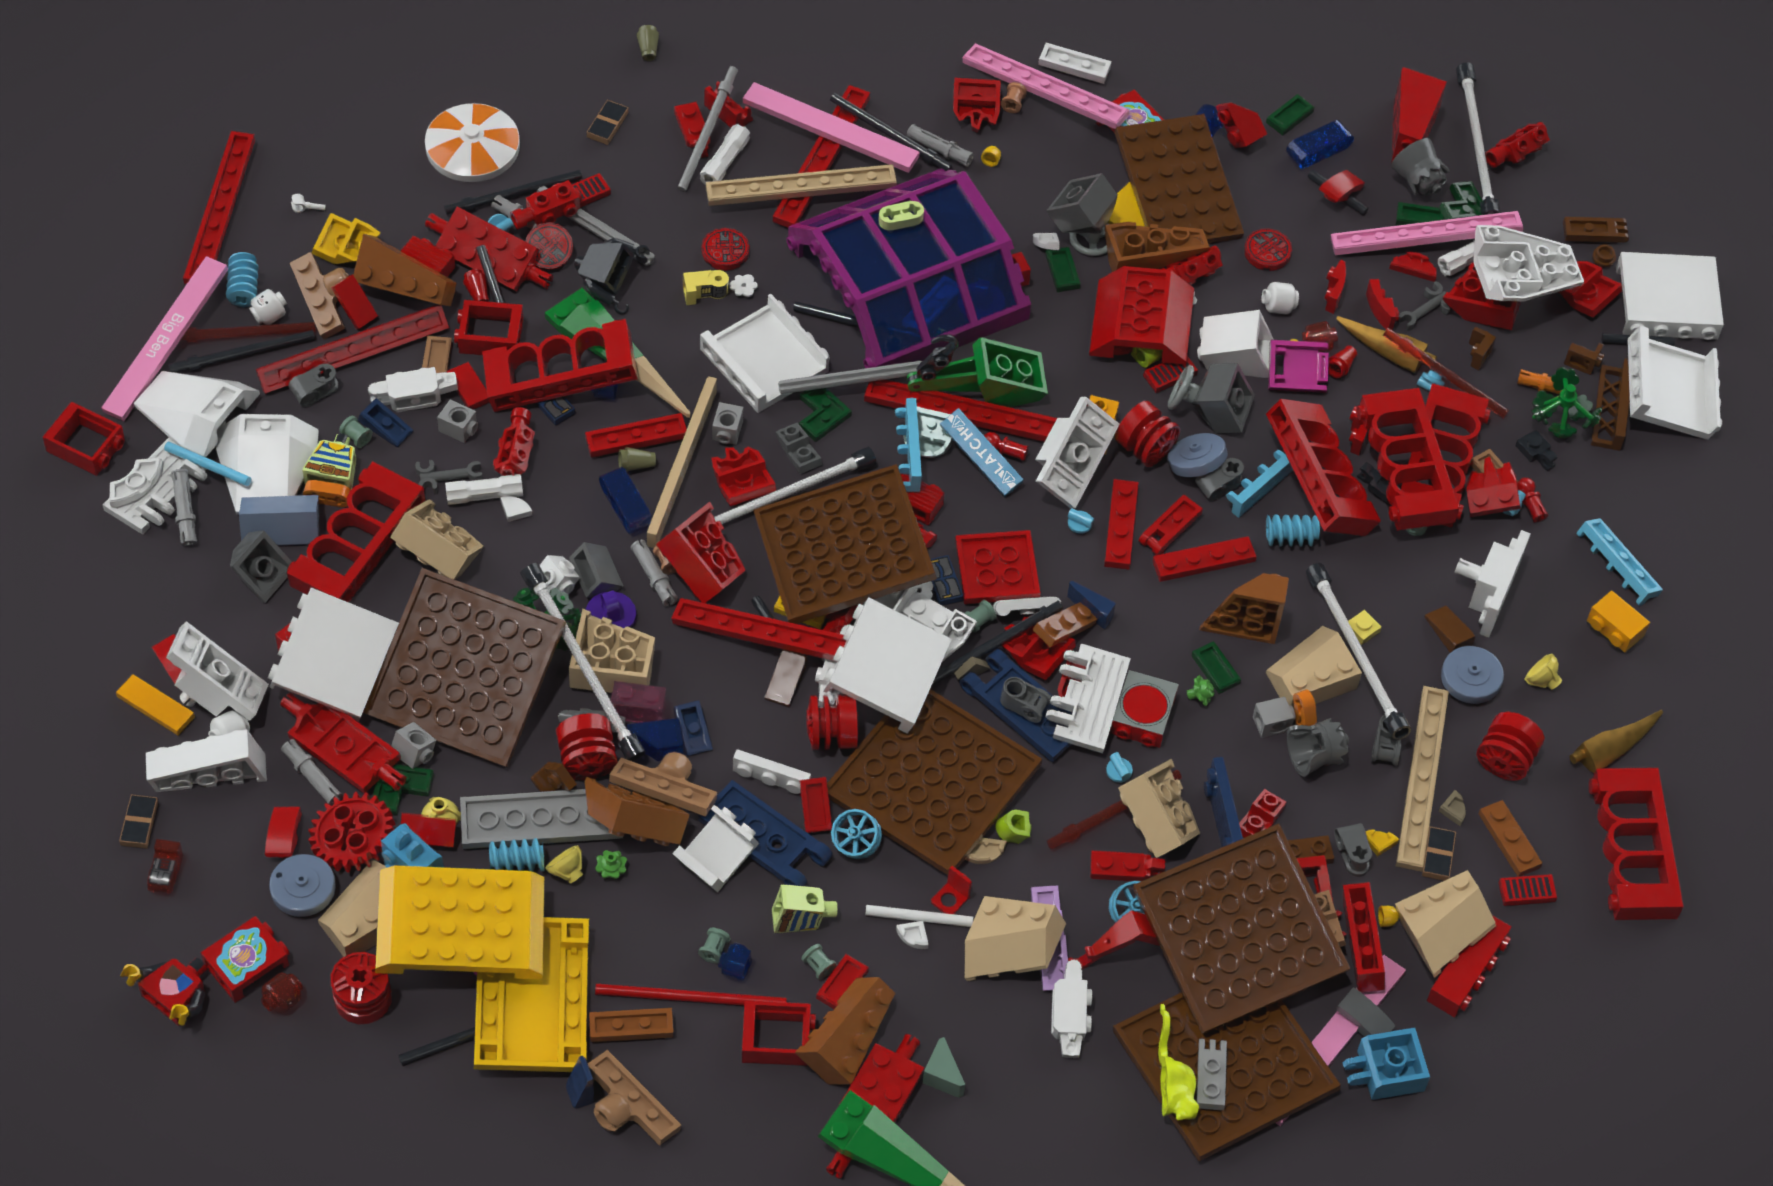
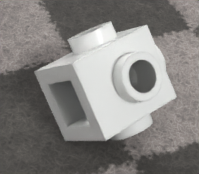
M547 555L540 564L548 580L545 584L549 593L552 588H558L561 592L569 594L580 578L575 572L573 564L563 556Z

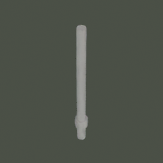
M733 66L729 67L724 81H721L717 89L718 95L677 187L681 191L687 190L724 102L733 90L732 84L738 72V69Z

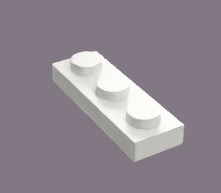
M1046 43L1038 65L1104 84L1112 61Z
M738 749L733 757V771L739 775L759 779L767 785H777L786 788L794 794L800 793L799 780L811 778L810 773Z

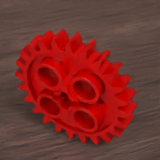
M355 792L352 798H349L344 793L342 801L334 797V805L331 806L325 803L326 811H317L320 819L311 820L314 828L308 830L311 835L308 841L312 846L311 849L314 855L323 859L330 867L334 866L337 872L342 866H344L347 873L351 870L352 866H355L360 871L362 863L370 867V859L373 858L379 861L378 853L383 852L381 840L394 830L393 826L396 825L393 815L385 802H380L376 795L370 798L367 792H365L362 798H360L358 792Z

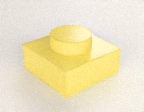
M1365 610L1348 621L1361 645L1380 633L1382 627Z

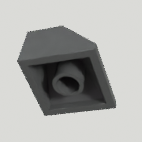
M263 530L249 532L233 550L230 567L262 603H266L288 577L287 569L292 561Z

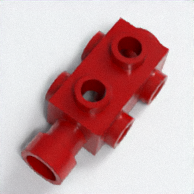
M1542 122L1528 124L1516 130L1514 134L1506 139H1501L1496 144V147L1485 152L1487 163L1494 168L1504 163V161L1518 163L1526 158L1525 155L1541 150L1543 148L1542 145L1550 141L1546 126Z
M567 180L526 197V208L522 210L518 208L511 211L510 216L516 229L527 226V223L534 221L536 225L549 222L554 223L556 218L563 215L566 217L575 215L578 209H580L582 196L578 188H573L570 181Z
M1214 245L1208 251L1200 253L1199 256L1195 255L1167 265V269H1161L1172 270L1184 281L1192 285L1196 282V278L1210 276L1216 272L1215 269L1223 266L1220 259L1221 252Z
M522 407L512 410L510 417L512 424L504 429L503 436L498 441L500 448L497 458L493 461L494 470L500 473L501 476L521 475L528 468V459L533 447L535 431L528 427L532 416L531 412Z

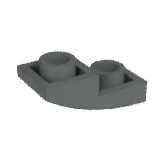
M798 423L775 432L783 450L800 474L822 465L821 457L810 445L809 436Z
M1354 987L1337 1007L1336 1011L1359 1026L1357 1031L1365 1037L1367 1035L1391 1032L1395 1028V1024L1390 1018Z

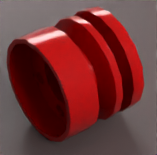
M1149 401L1138 403L1127 413L1116 430L1114 438L1127 451H1134L1135 458L1141 459V462L1146 467L1154 466L1169 453L1170 449L1177 442L1181 431L1179 425L1172 422L1168 416L1161 417V411Z
M837 694L835 706H830L828 696L823 695L822 707H818L817 695H810L806 711L807 736L811 742L812 750H819V738H824L825 750L830 749L831 738H837L839 749H856L858 742L856 699L846 694Z
M1509 711L1500 712L1491 723L1488 734L1484 736L1482 743L1477 749L1476 756L1480 764L1490 773L1505 780H1521L1526 777L1534 758L1538 755L1544 744L1545 737L1540 727L1528 717Z
M593 713L579 714L567 718L557 727L556 735L559 750L561 751V762L574 780H585L586 777L597 779L612 772L617 764L615 745L612 743L611 724L605 716Z
M367 952L351 953L342 957L332 970L331 988L334 1004L339 1015L348 1022L358 1025L370 1024L381 1019L391 1005L392 994L388 973H375L376 955Z

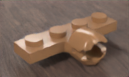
M311 252L290 262L320 336L326 339L345 329L336 308L338 299L331 289L332 286L349 276L345 273V270L337 268L326 275H322L315 256Z
M671 752L665 755L656 768H649L620 758L610 773L609 782L703 816L708 814L717 800L716 791L687 781L692 773V764L685 755L678 752Z
M608 1050L588 1063L592 1077L608 1093L606 1097L595 1104L594 1109L597 1122L605 1130L616 1131L628 1121H635L659 1146L680 1131L681 1124Z

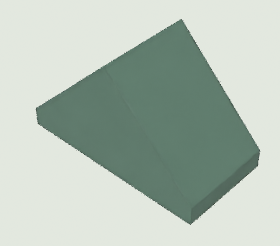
M943 1037L938 1040L924 1070L923 1084L960 1098L964 1096L965 1083Z

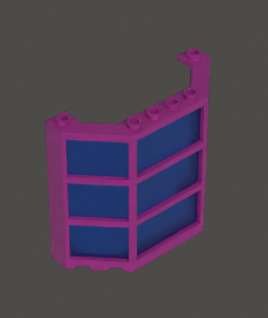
M938 169L791 225L788 228L786 242L791 251L794 250L798 258L803 257V246L809 245L813 255H817L820 259L823 271L825 273L828 272L831 276L834 288L840 290L843 295L846 307H850L854 312L866 347L865 359H863L865 368L924 361L935 348L945 347L949 343L940 341L932 344L931 340L939 335L946 334L956 337L958 347L978 340L980 337L983 338L1030 318L1029 295L1025 296L1020 285V282L1024 281L1019 263L1014 264L1010 250L1014 249L1012 240L964 171L957 173L956 170L944 171V169ZM916 201L924 207V218L918 225L896 230H885L879 225V212L885 206Z

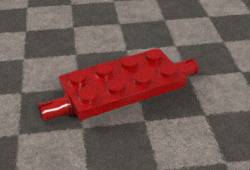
M456 207L449 222L436 216L434 213L428 216V218L436 223L426 220L425 226L442 234L436 247L448 249L454 255L456 261L471 269H480L484 273L476 247L485 245L498 283L516 292L524 281L531 280L545 289L551 285L543 280V278L552 282L553 275L536 267L535 258L539 252L537 247L459 207Z
M292 693L286 694L290 700L283 697L280 706L296 716L295 726L287 732L289 738L294 739L299 746L364 794L380 779L393 787L394 790L401 788L397 785L398 783L401 786L405 784L406 776L393 768L401 759L400 752L352 717L320 703L305 704Z
M910 1034L904 1035L896 1052L875 1043L846 1092L847 1094L851 1090L870 1105H875L894 1123L925 1067L910 1060L916 1048L920 1045V1041L916 1037H913L912 1041H910L912 1036ZM837 1151L827 1166L826 1171L832 1176L834 1172H837L835 1177L840 1179L852 1158Z

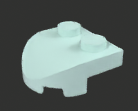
M917 407L921 457L934 458L943 455L949 450L953 440L940 427V423L951 414ZM903 435L905 444H907L906 435Z

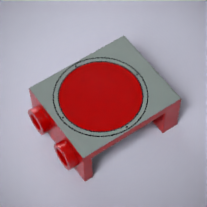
M1129 670L1114 714L1110 734L1116 735L1121 739L1141 742L1145 746L1160 748L1179 684Z

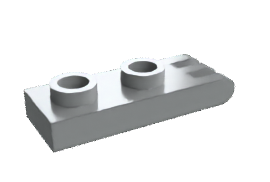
M1199 1039L1196 1102L1201 1109L1224 1110L1227 1041L1221 1040L1220 1050H1215L1216 1040L1210 1039L1209 1049H1204L1205 1039Z

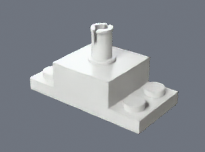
M1080 397L1069 418H1057L1035 460L1043 465V468L1036 482L1069 508H1076L1120 424L1090 399Z
M1521 530L1518 539L1512 538L1509 547L1494 542L1486 562L1482 566L1465 561L1460 558L1457 564L1456 574L1458 573L1476 580L1475 583L1477 584L1469 608L1482 612L1478 623L1483 624L1480 634L1490 637L1522 560L1531 533Z
M185 622L179 628L166 657L176 667L182 669L175 683V686L183 691L180 694V700L184 704L190 698L191 700L186 706L192 707L197 702L215 716L219 715L229 705L237 713L250 721L258 711L268 683L188 622Z

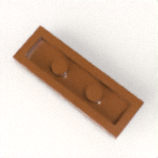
M1079 602L1038 622L1033 631L1049 647H1052L1094 626L1098 619L1091 613L1088 607Z
M1503 800L1480 809L1478 815L1517 877L1541 868L1542 861Z
M672 1008L589 1012L591 1042L673 1037Z

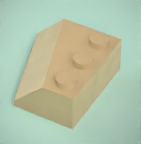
M429 499L407 511L390 538L396 541V545L399 548L411 551L417 555V559L421 563L436 568L438 574L455 580L463 574L484 546L464 528L454 527L451 524V517L445 512L441 514L433 509L436 504Z
M583 609L576 642L605 692L647 697L652 673L655 637L628 626L625 628L612 624V620L605 617L599 619L592 616L590 611ZM572 654L569 666L570 688L592 690L591 685L587 681L588 679L584 676L583 671L579 667L580 665H578Z
M1324 626L1320 627L1266 670V674L1279 697H1286L1288 705H1292L1293 708V695L1297 692L1308 689L1314 697L1315 704L1357 689L1362 674L1339 633Z
M1172 759L1118 788L1122 802L1129 807L1133 815L1134 824L1142 831L1146 839L1147 848L1150 852L1154 853L1156 858L1200 834L1190 805L1181 798L1182 784L1180 780L1174 779L1171 769L1175 767Z
M373 859L370 861L371 866H366L318 919V923L343 957L355 952H365L377 944L380 870L385 869L386 866Z
M1468 870L1395 903L1401 925L1434 978L1441 973V968L1449 961L1453 963L1459 958V953L1468 945L1473 946L1496 927L1486 901Z
M984 896L965 939L966 981L976 980V976L982 975L996 977L1001 972L1013 970L1016 973L1047 969L1066 925L1056 905Z

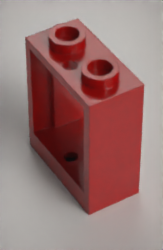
M464 300L463 309L458 310L457 322L460 324V328L455 329L454 343H458L459 353L483 355L482 351L504 346L510 349L512 346L519 344L524 320L523 305ZM470 318L510 321L508 337L467 335Z
M71 402L44 434L43 441L46 452L97 476L102 468L104 469L108 466L114 453L123 447L125 437L122 425ZM79 425L107 437L92 457L64 444Z
M745 1001L742 1063L808 1066L795 1053L797 1049L754 1048L755 1020L803 1022L802 1046H804L809 1040V1031L815 1029L816 1014H810L811 1004Z

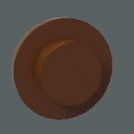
M1603 244L1593 251L1592 259L1601 267H1609L1615 263L1616 253L1613 247Z

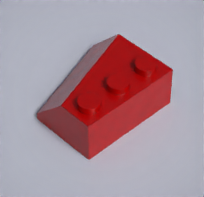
M1474 262L1468 267V271L1463 277H1459L1455 282L1452 290L1443 296V301L1464 320L1512 330L1521 301L1487 299Z
M708 502L656 544L662 555L668 559L676 569L677 574L683 578L693 594L702 603H706L745 571L732 543L726 542L721 532L724 530L721 521L716 522L711 513L714 509L711 502Z

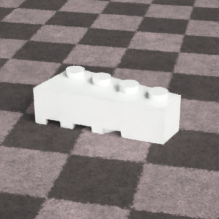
M247 729L235 730L220 736H209L206 739L194 742L187 741L181 743V745L168 748L160 747L155 751L146 752L147 781L156 792L192 789L193 784L214 787L217 786L218 781L232 780L233 785L244 784V779L257 778V782L267 781L266 756Z

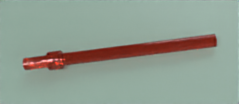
M315 322L197 330L196 327H190L181 340L197 342V339L302 333L310 330L315 332Z
M1387 328L1383 336L1399 346L1397 349L1405 354L1406 352L1464 392L1489 399L1487 407L1502 418L1508 413L1509 410L1417 348L1413 345L1412 340L1407 337L1403 338L1390 328Z
M1178 770L1172 772L1175 780L1182 778ZM1120 800L1076 825L1072 823L1063 828V832L1048 839L1047 844L1050 849H1054L1067 841L1072 842L1080 838L1081 833L1129 807Z

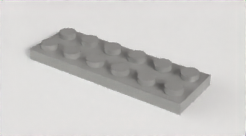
M585 789L460 797L463 849L489 847L491 841H494L496 847H499L501 840H504L506 845L510 846L514 839L517 845H521L523 839H526L528 845H530L534 838H537L539 844L623 838L609 833L608 827L588 815Z

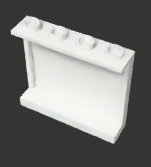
M1621 252L1616 265V272L1621 274L1626 320L1623 334L1631 335L1639 326L1649 328V336L1680 337L1683 339L1700 338L1706 340L1719 338L1724 324L1715 257Z
M772 294L768 295V305L713 336L709 330L700 334L701 351L757 413L792 394H780L778 388L779 381L823 375L829 372L830 357L828 352L824 348L819 347L812 334L806 332L800 326L798 319L795 316H791L786 311L784 304L780 300L777 301Z
M1639 326L1628 338L1630 417L1708 440L1715 432L1720 430L1722 425V419L1720 418L1721 399L1719 398L1720 380L1718 379L1719 360L1717 359V349L1713 348L1706 356L1651 340L1649 339V328Z
M311 588L308 595L303 593L297 606V608L301 609L299 617H293L287 630L292 633L289 641L283 640L277 654L282 656L279 665L273 664L268 676L272 680L270 688L273 689L274 686H278L346 713L359 722L399 623Z
M868 597L864 605L858 604L852 616L856 621L854 626L849 624L843 636V639L847 641L844 647L839 646L833 660L837 661L834 668L830 667L824 677L823 681L827 682L823 692L827 693L832 687L900 721L898 729L908 733L916 722L952 639Z

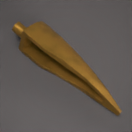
M1340 316L1336 318L1342 326L1365 345L1413 373L1418 371L1424 361L1434 365L1437 360V356L1427 352L1428 344L1413 337L1369 327Z
M1659 710L1621 728L1599 733L1583 742L1569 756L1570 761L1573 764L1581 761L1593 773H1595L1596 769L1607 767L1638 743L1663 714V711Z

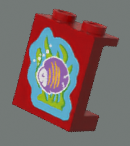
M1135 89L1126 94H1121L1112 101L1129 109V116L1120 127L1164 120ZM1096 121V124H1097L1099 127L1102 126V125H1104V124H1102V123ZM1109 127L1115 133V129Z
M256 916L201 952L202 960L207 966L208 971L234 1003L244 997L242 990L280 964L283 968L289 966L287 957L290 954L289 950L282 941L277 942L273 938L274 933L271 927L266 922L261 923Z

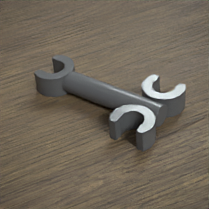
M1434 282V291H1431L1428 287L1425 288L1424 296L1429 300L1413 312L1404 311L1400 313L1397 322L1409 321L1406 327L1407 331L1414 329L1416 320L1439 305L1440 311L1444 315L1449 314L1450 308L1443 301V296L1446 292L1443 291V287L1439 282Z
M429 460L430 466L427 469H422L420 462L415 464L416 474L420 477L418 485L424 488L431 487L434 494L438 492V481L469 478L471 481L483 480L482 472L474 473L476 470H481V463L479 461L471 462L467 468L435 472L433 460Z

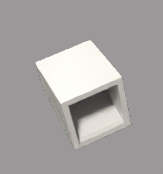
M1260 310L1204 317L1203 327L1200 328L1201 346L1198 347L1197 353L1199 360L1203 361L1207 370L1211 364L1238 363L1244 375L1268 378L1269 343L1274 339Z

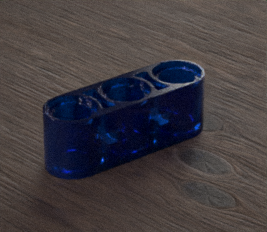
M1335 120L1294 139L1287 146L1286 152L1301 169H1304L1347 149L1353 143L1354 136L1340 120Z
M623 467L599 476L600 486L628 534L650 526L652 515Z

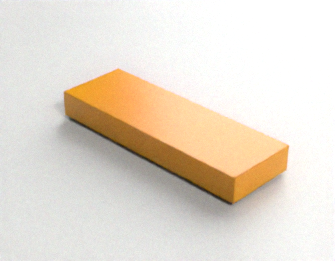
M134 674L116 691L119 699L176 735H179L195 718L194 712Z

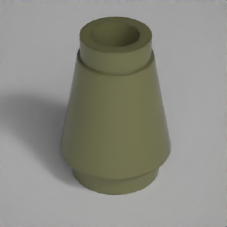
M641 26L636 36L642 59L653 61L656 59L659 32L655 26Z
M628 447L625 450H619L618 465L621 470L629 472L655 467V452Z

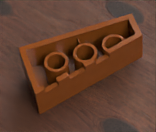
M363 234L353 274L358 283L439 305L451 306L457 284L455 281L423 265L418 260L381 241V239Z
M880 977L856 978L837 1001V1007L825 1015L823 1024L811 1032L808 1036V1042L804 1046H800L795 1053L827 1084H851L895 992Z

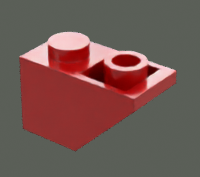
M1231 102L1215 106L1218 111V118L1223 123L1228 133V140L1234 148L1246 147L1267 135L1257 112Z

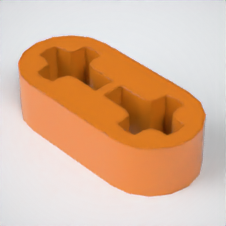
M309 480L306 482L303 495H318L319 504L347 507V496L351 489L342 484Z
M1308 689L1295 693L1293 695L1296 725H1314L1317 723L1313 695Z

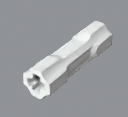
M739 124L731 127L720 148L700 172V180L705 185L706 182L721 181L730 164L750 139V132L746 127H742Z
M1475 241L1439 257L1438 265L1440 271L1445 276H1451L1470 265L1474 261Z
M520 474L492 479L445 483L448 505L506 496H523Z

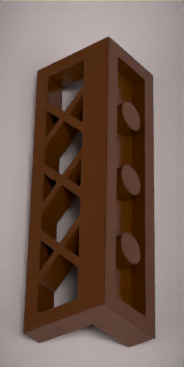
M1624 358L1621 368L1601 365L1595 410L1603 405L1604 407H1602L1603 409L1599 415L1608 411L1614 419L1606 422L1601 417L1599 423L1593 426L1591 446L1620 451L1626 434L1630 400L1629 364L1626 358ZM1605 374L1619 376V379L1611 384L1605 378ZM1611 392L1616 400L1608 403L1603 395ZM1606 430L1611 436V441L1599 439L1598 433Z

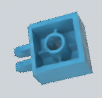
M406 823L400 824L381 840L382 857L384 858L386 868L394 865L444 867L442 856L415 834Z
M1415 1028L1367 1035L1360 1041L1357 1050L1359 1056L1345 1059L1342 1062L1345 1070L1363 1069V1072L1352 1074L1347 1080L1352 1086L1367 1084L1372 1100L1425 1091L1430 1079Z

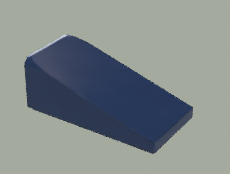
M377 398L360 413L358 418L361 424L395 447H398L413 432L410 426Z
M1070 581L1067 597L1075 604L1081 602L1084 606L1088 607L1091 613L1098 619L1096 623L1106 629L1114 616L1116 603L1074 581Z
M700 701L674 706L675 720L687 756L713 750Z
M583 1056L578 1058L566 1084L569 1098L575 1109L593 1104L594 1101L593 1077L586 1058Z

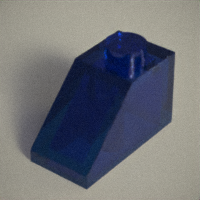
M679 718L627 724V730L630 731L631 735L634 733L637 735L646 751L645 754L654 760L662 761L664 756L671 752L683 754Z

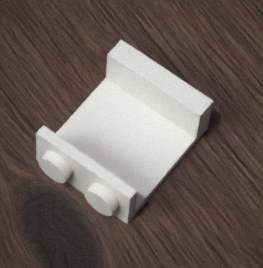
M714 805L711 808L715 813L714 817L685 850L679 846L673 852V855L718 892L757 847L759 842L753 837L756 832L745 823L742 826L738 825L734 821L736 816L726 807L720 810Z

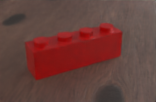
M1370 882L1343 885V907L1357 990L1360 992L1385 990V969Z
M1493 915L1496 927L1473 946L1468 945L1459 953V958L1453 963L1449 961L1430 990L1427 1001L1454 1018L1460 1009L1465 1012L1472 1001V997L1469 995L1473 989L1477 992L1479 991L1486 979L1483 976L1486 970L1492 971L1499 959L1496 957V954L1499 950L1504 952L1512 939L1508 937L1512 926Z

